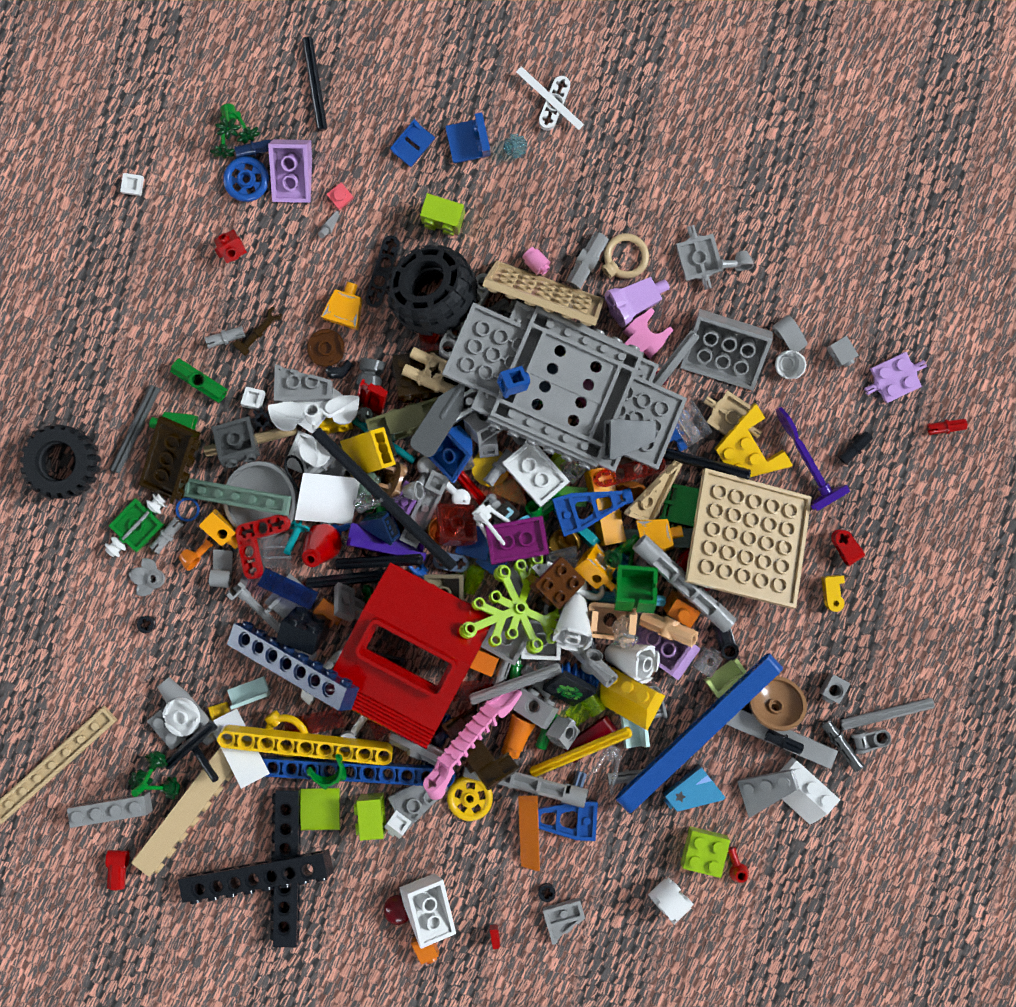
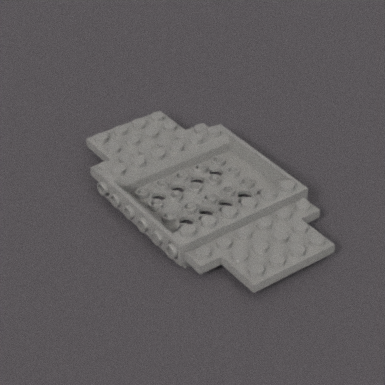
M516 301L509 318L473 302L442 373V376L478 391L470 409L487 416L486 422L490 423L489 427L499 431L500 429L508 431L507 434L517 439L518 437L526 439L525 442L529 445H540L544 447L543 450L550 454L558 453L562 455V459L568 462L574 460L580 463V467L590 470V468L594 469L597 465L612 472H615L621 457L614 460H603L604 420L610 419L656 421L658 433L655 442L623 456L658 470L687 398L652 383L659 364L643 358L644 352L639 351V347L631 344L628 346L617 337L612 336L610 338L604 335L603 331L596 328L594 330L590 329L578 320L575 322L566 319L560 313L547 312L538 305L532 308L519 301ZM556 346L564 347V356L559 357L555 354L554 349ZM592 362H598L601 365L600 372L595 373L590 369ZM551 363L555 364L558 368L557 373L553 375L547 371V366ZM522 366L524 371L530 376V384L527 391L509 395L508 398L504 399L497 383L500 372ZM587 379L591 380L594 385L593 389L589 391L583 388V382ZM546 381L550 384L548 392L540 390L539 384ZM582 397L585 399L586 406L584 408L576 406L575 401L577 398ZM539 399L542 402L543 407L541 410H534L532 408L533 400ZM575 415L578 418L577 426L569 425V416Z

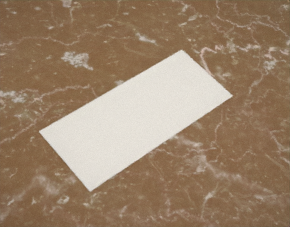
M235 709L213 720L217 725V729L213 733L217 739L221 728L225 725L245 726L238 710ZM223 734L226 739L232 738L230 734ZM243 736L245 741L252 740L249 736ZM221 747L241 789L270 774L259 752Z

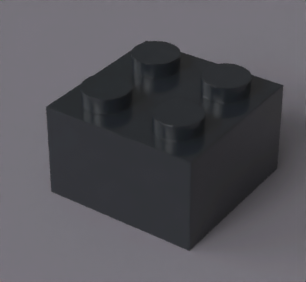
M296 606L281 621L276 641L313 655L326 641L332 620L327 619L324 615L312 613L304 607Z

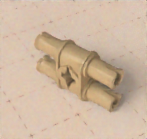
M416 347L412 349L410 358L425 364V369L421 371L405 364L401 375L417 381L419 386H425L434 390L435 393H445L455 387V385L444 381V376H442L448 360L435 355L434 352L429 354ZM436 368H438V373H436L435 376L431 378V373L434 372Z

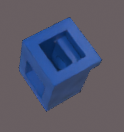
M522 366L500 372L497 383L504 399L508 398L509 395L527 391L530 384V376L524 371Z

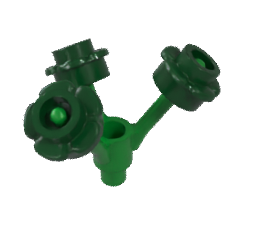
M634 534L631 539H627L619 547L607 550L604 553L605 563L611 568H616L621 564L623 559L622 553L629 555L628 565L632 566L635 553L632 548L640 538Z

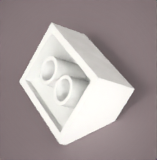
M792 757L780 771L793 769L799 788L782 798V800L811 825L826 816L840 799Z

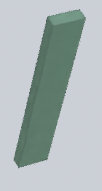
M189 478L185 485V494L183 496L289 516L292 496Z

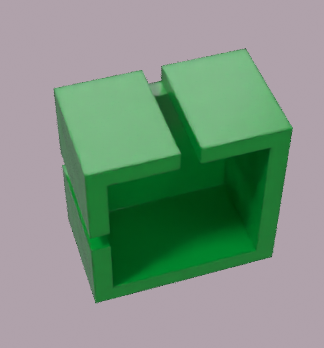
M618 565L615 581L614 610L632 612L633 608H636V612L654 614L657 605L658 568Z

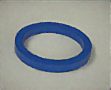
M183 498L176 505V514L183 521H193L200 513L198 502L192 498ZM185 500H191L197 506V513L191 519L181 517L178 511L179 505Z

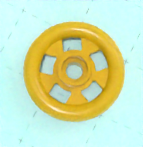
M461 776L449 787L447 803L449 809L457 818L464 821H476L483 818L491 809L493 793L491 789L487 791L481 781ZM467 783H475V789H467ZM457 789L463 791L460 798L455 797ZM479 791H484L485 799L480 800ZM468 795H471L474 799L473 801L469 802L467 801L466 797ZM460 803L467 807L464 812L457 807ZM479 804L481 809L474 813L472 808Z

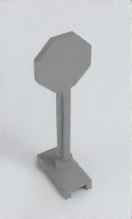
M242 576L238 584L228 590L226 596L231 601L238 596L278 633L280 628L278 626L279 622L271 614L265 615L263 613L265 609L246 589L248 580ZM295 649V651L298 653H304L302 651ZM317 651L313 655L307 654L310 660L317 656Z

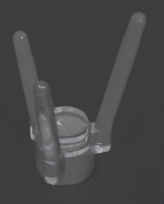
M379 477L374 479L376 483L379 481ZM364 489L357 494L358 498L354 500V507L359 513H363L382 506L380 502L383 499L374 500L371 495H366L368 491ZM401 495L393 497L392 499L394 501H398L403 499L404 496Z
M614 745L603 749L601 755L586 776L590 777L592 773L596 774L604 760L611 763L615 760L609 791L611 795L614 791L619 763L623 757L619 755L621 750Z

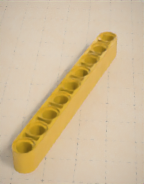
M238 725L223 726L217 738L218 744L223 748L336 760L335 754L338 753L341 754L342 761L375 765H387L392 761L393 748L388 742ZM223 734H230L232 738L226 739ZM243 736H249L252 740L245 741ZM269 738L272 742L265 743L262 739ZM288 740L291 742V745L286 746L282 741ZM303 742H307V743H309L311 746L308 747V748H305V747L302 746V743H303ZM321 745H329L330 749L324 750L321 748ZM348 747L350 750L343 752L340 748ZM367 749L369 753L362 754L360 750ZM381 751H387L389 754L387 756H381L379 753Z

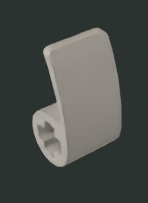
M786 315L772 326L774 333L778 338L784 340L789 350L799 352L807 346L808 343L803 333L790 315Z
M213 550V569H211L209 575L210 587L230 588L233 566L232 551Z

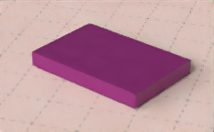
M543 516L492 525L504 540L505 545H502L491 530L485 526L491 565L549 555Z

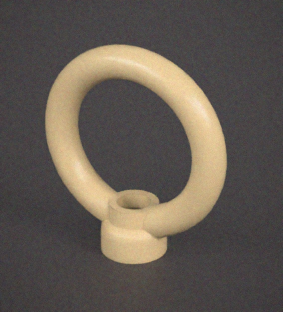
M628 233L619 234L607 243L604 250L605 264L601 266V269L610 279L613 276L623 279L635 278L643 273L648 265V248L644 241L636 235ZM622 241L636 244L641 251V262L632 271L620 270L617 264L612 261V250Z

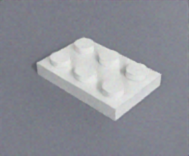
M525 443L502 463L540 508L570 482L538 445L532 446Z

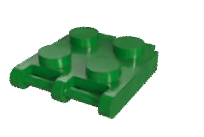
M673 484L663 503L664 508L659 519H668L669 523L693 528L699 489ZM674 489L672 500H670L671 491ZM670 505L668 516L666 517L667 508Z

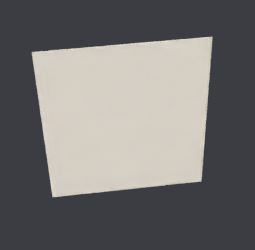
M303 473L295 520L351 524L360 483L353 477Z

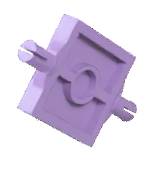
M907 352L892 357L870 368L874 384L865 387V393L869 395L878 391L885 403H889L922 387L917 371L926 368L927 364H924L926 363L924 360L913 364Z

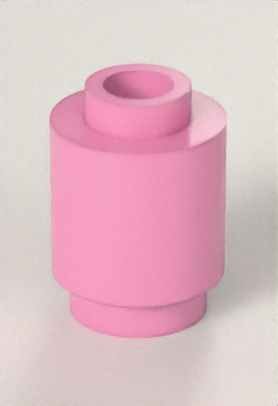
M534 247L528 249L522 256L525 260L524 263L536 275H544L550 269V261Z

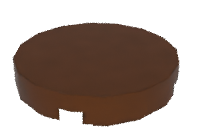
M321 329L314 332L309 339L307 353L309 358L318 366H334L344 357L345 343L337 332L330 329Z

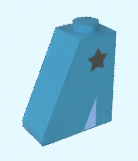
M700 765L696 766L663 793L666 797L664 802L670 809L674 807L677 812L722 801L726 798Z

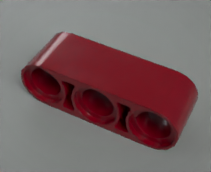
M605 715L579 733L568 750L564 749V751L568 752L613 733L618 729L609 716Z

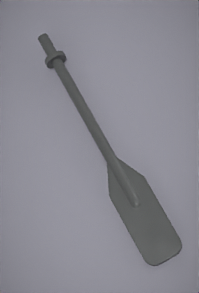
M518 298L513 299L508 308L503 307L501 310L503 316L509 318L516 301L521 302L522 300ZM459 383L436 399L410 440V445L415 451L425 457H431L436 453L462 412L465 385Z

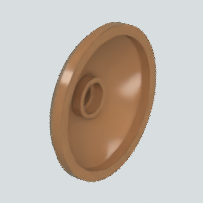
M776 676L749 702L754 717L762 725L775 731L794 729L803 721L807 712V702L802 690L791 680Z

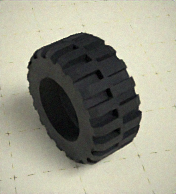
M55 424V426H44L43 430L38 429L34 432V437H28L26 440L28 445L22 447L21 451L24 452V456L20 457L19 462L23 463V467L20 468L21 474H26L27 477L24 480L27 484L32 485V490L40 492V495L45 497L69 499L82 495V491H87L91 488L90 483H95L97 479L95 473L100 472L97 462H100L101 458L96 454L98 451L97 445L92 443L93 439L85 435V432L74 427ZM57 444L70 446L76 458L73 472L64 480L53 479L48 474L45 465L48 452Z

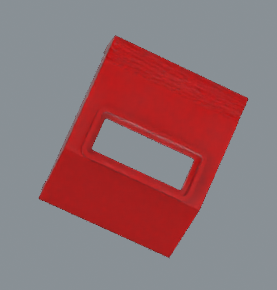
M390 562L365 605L333 668L334 671L338 672V676L352 680V684L359 687L352 710L427 749L492 625L478 630L476 635L470 639L463 638L459 633V628L465 622L476 623L491 615L481 610H474L470 603ZM377 626L448 662L449 665L439 684L435 685L367 649ZM468 626L467 630L472 633V628Z

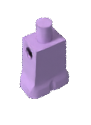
M649 277L625 288L608 290L604 295L611 316L623 328L632 321L633 317L658 304L662 300L660 294L669 290V284L665 279L654 283L652 278Z

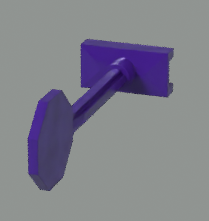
M777 407L775 410L780 423L794 440L798 452L819 487L818 490L822 495L811 502L812 510L816 509V511H819L851 492L845 484L831 489L830 485L822 477L804 443L799 439L792 419L782 407Z

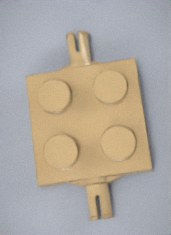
M728 390L718 402L707 396L703 403L713 409L706 424L725 436L737 425L738 420L750 410L751 405ZM754 426L748 429L750 434L757 439L762 431Z

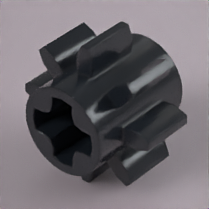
M261 406L260 411L253 410L256 417H251L250 420L255 421L256 425L254 428L260 426L265 431L267 425L273 426L268 410H265L263 406ZM261 414H264V417L267 418L265 422H262V419H258Z

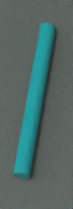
M357 417L352 421L358 428L368 432L365 422H361ZM393 442L396 454L410 464H413L416 458Z

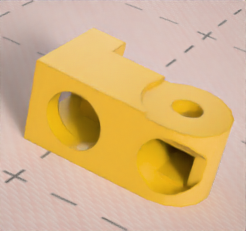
M844 575L821 577L825 607L833 612L841 611L845 604L840 591V584L845 583Z

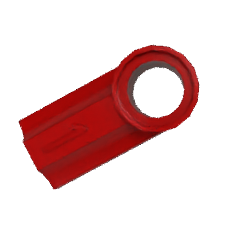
M107 851L105 865L108 868L107 889L122 890L125 888L129 851Z

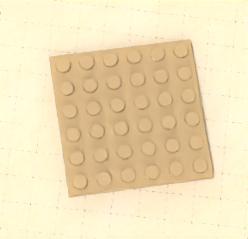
M703 469L684 582L795 609L797 606L812 497L715 470Z

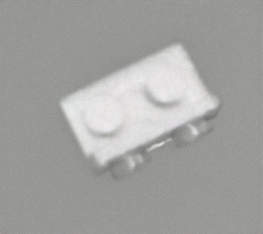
M693 400L687 402L675 428L687 447H690L712 433V430Z

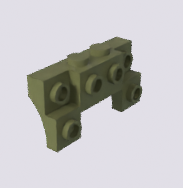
M438 397L417 404L410 403L404 408L391 409L385 414L366 419L367 429L371 431L384 427L393 456H396L393 441L414 435Z

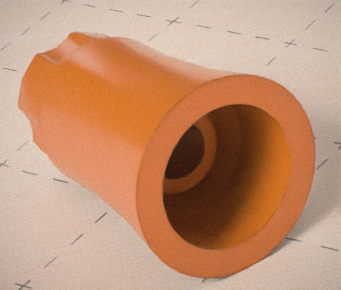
M512 713L507 734L503 741L502 754L504 755L508 752L513 759H518L536 724L521 714Z

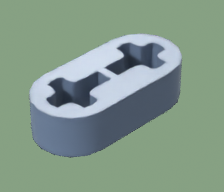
M448 553L455 561H459L462 558L463 562L466 563V566H462L461 569H458V565H456L450 571L464 572L468 569V558L463 555ZM433 557V564L436 568L447 570L443 565L439 566V562Z

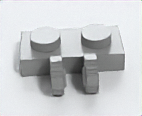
M338 582L334 586V616L349 622L355 618L359 619L365 603L355 597L354 588Z

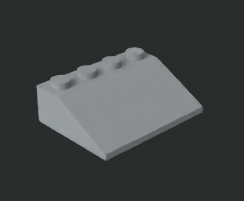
M699 309L692 327V331L699 335V339L682 359L680 368L753 391L772 343L773 332Z

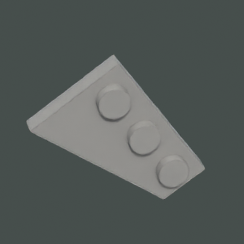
M275 364V403L332 400L333 382L331 380L311 374H304L294 369H286Z
M793 769L742 778L737 781L749 818L799 788Z

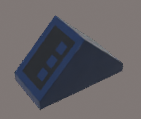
M388 510L370 513L359 523V526L390 546L401 536L396 520Z

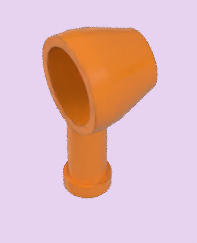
M206 539L195 552L188 549L182 551L179 555L182 566L187 571L192 570L200 562L201 556L213 544Z

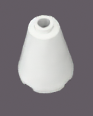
M574 594L563 607L552 639L553 642H557L556 645L559 648L578 651L580 647H584L583 650L592 645L593 638L587 602L580 594Z
M612 643L605 650V659L635 681L648 683L653 679V677H650L652 673L658 670L660 654L653 645Z

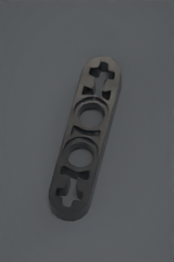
M387 236L382 242L365 296V301L371 308H378L383 303L387 281L390 279V272L395 265L400 250V242L395 236ZM391 240H394L396 247H392L390 252L394 254L393 257L389 254H383L384 251L388 253L389 247L387 242L390 243ZM383 258L391 260V265L388 268L381 267L380 262ZM378 276L384 277V285H375V278ZM372 287L377 290H383L382 293H377L379 301H375L374 304H371L369 297H373L375 294V290H371Z

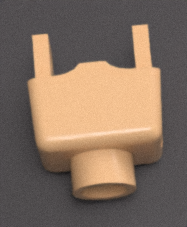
M590 602L588 614L592 638L633 641L636 636L638 613L636 608H633L632 612L614 610V603ZM612 613L616 616L617 621L614 626L609 627L604 624L603 619L606 614Z

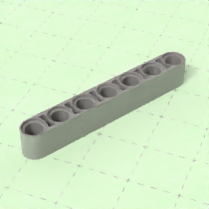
M743 709L726 723V725L761 740H764L769 729L762 725L752 713ZM792 730L776 731L782 735L787 734L788 738L804 745L803 752L799 756L827 768H832L838 750ZM764 740V741H766V742H768V743H771V744H773V745H775V746H778V745H776V744H774V743H772V742H769V741H767V740Z

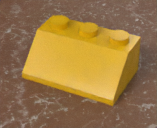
M609 666L618 675V678L608 688L602 683L600 684V704L648 731L665 695L644 683L635 681L624 672Z

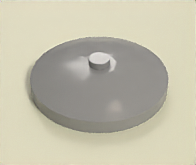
M255 461L242 465L229 477L226 485L292 496L289 516H287L290 519V523H292L296 515L298 492L282 467L271 462ZM224 504L227 518L235 529L244 523L279 515ZM280 521L279 523L272 524V525H273V527H275V526H280V527H281V525L284 524V521ZM265 523L259 525V531L262 534L267 531ZM253 529L245 530L242 534L246 535L247 533H254ZM278 534L271 535V536L264 537V538H270V537L276 536V535H278Z

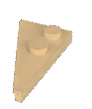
M674 460L625 510L624 514L638 520H656L682 464Z

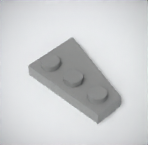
M410 785L388 797L394 811L397 810L411 821L407 830L437 801L432 800L428 796L424 786Z

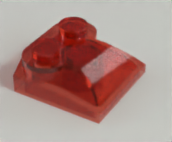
M437 504V531L435 538L439 544L445 546H467L477 543L476 521L473 519L474 516L472 514L475 510V505Z

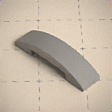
M432 470L424 486L422 500H418L411 514V518L424 531L449 482L445 475ZM404 528L399 540L417 548L419 541Z

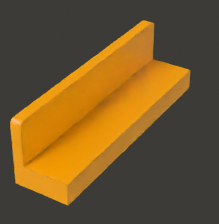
M602 467L584 471L588 492L616 491L612 471ZM610 498L596 499L599 511L611 507ZM620 508L594 523L596 536L600 540L599 546L626 541Z

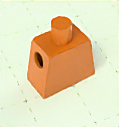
M674 590L667 597L665 606H662L668 616L689 628H692L701 614V611L692 602Z

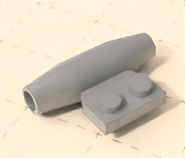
M170 677L157 687L166 703L180 697L191 700L197 706L200 712V724L196 731L192 733L193 735L210 721L206 713L189 693ZM162 708L147 722L172 751L188 736H176L166 728L164 724L165 718H163L164 708ZM211 733L202 741L206 746L216 739L214 733Z

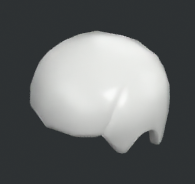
M793 350L781 352L775 361L776 372L785 379L799 378L805 372L807 365L805 357Z

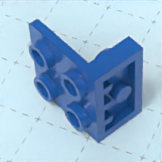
M482 112L475 114V120L446 126L454 164L491 156Z

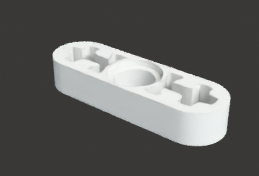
M558 76L555 78L550 89V93L562 105H564L570 90L569 79L565 76ZM565 82V87L562 88L560 95L557 94L559 88L557 84ZM547 100L539 117V125L543 130L549 131L555 127L560 112L552 108ZM549 112H551V122L553 123L545 125L543 119H547Z

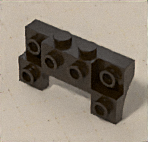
M473 706L468 711L442 725V729L451 741L458 737V733L462 732L466 727L465 725L478 713L476 708ZM476 739L474 742L476 747L467 750V757L462 756L466 761L464 766L470 774L474 772L487 791L520 769L508 752L495 760L482 740Z

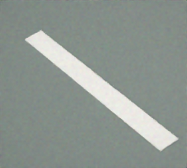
M523 67L516 71L578 130L581 129L584 124Z

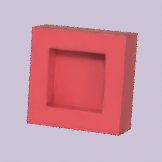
M342 183L327 193L329 199L339 210L354 199Z

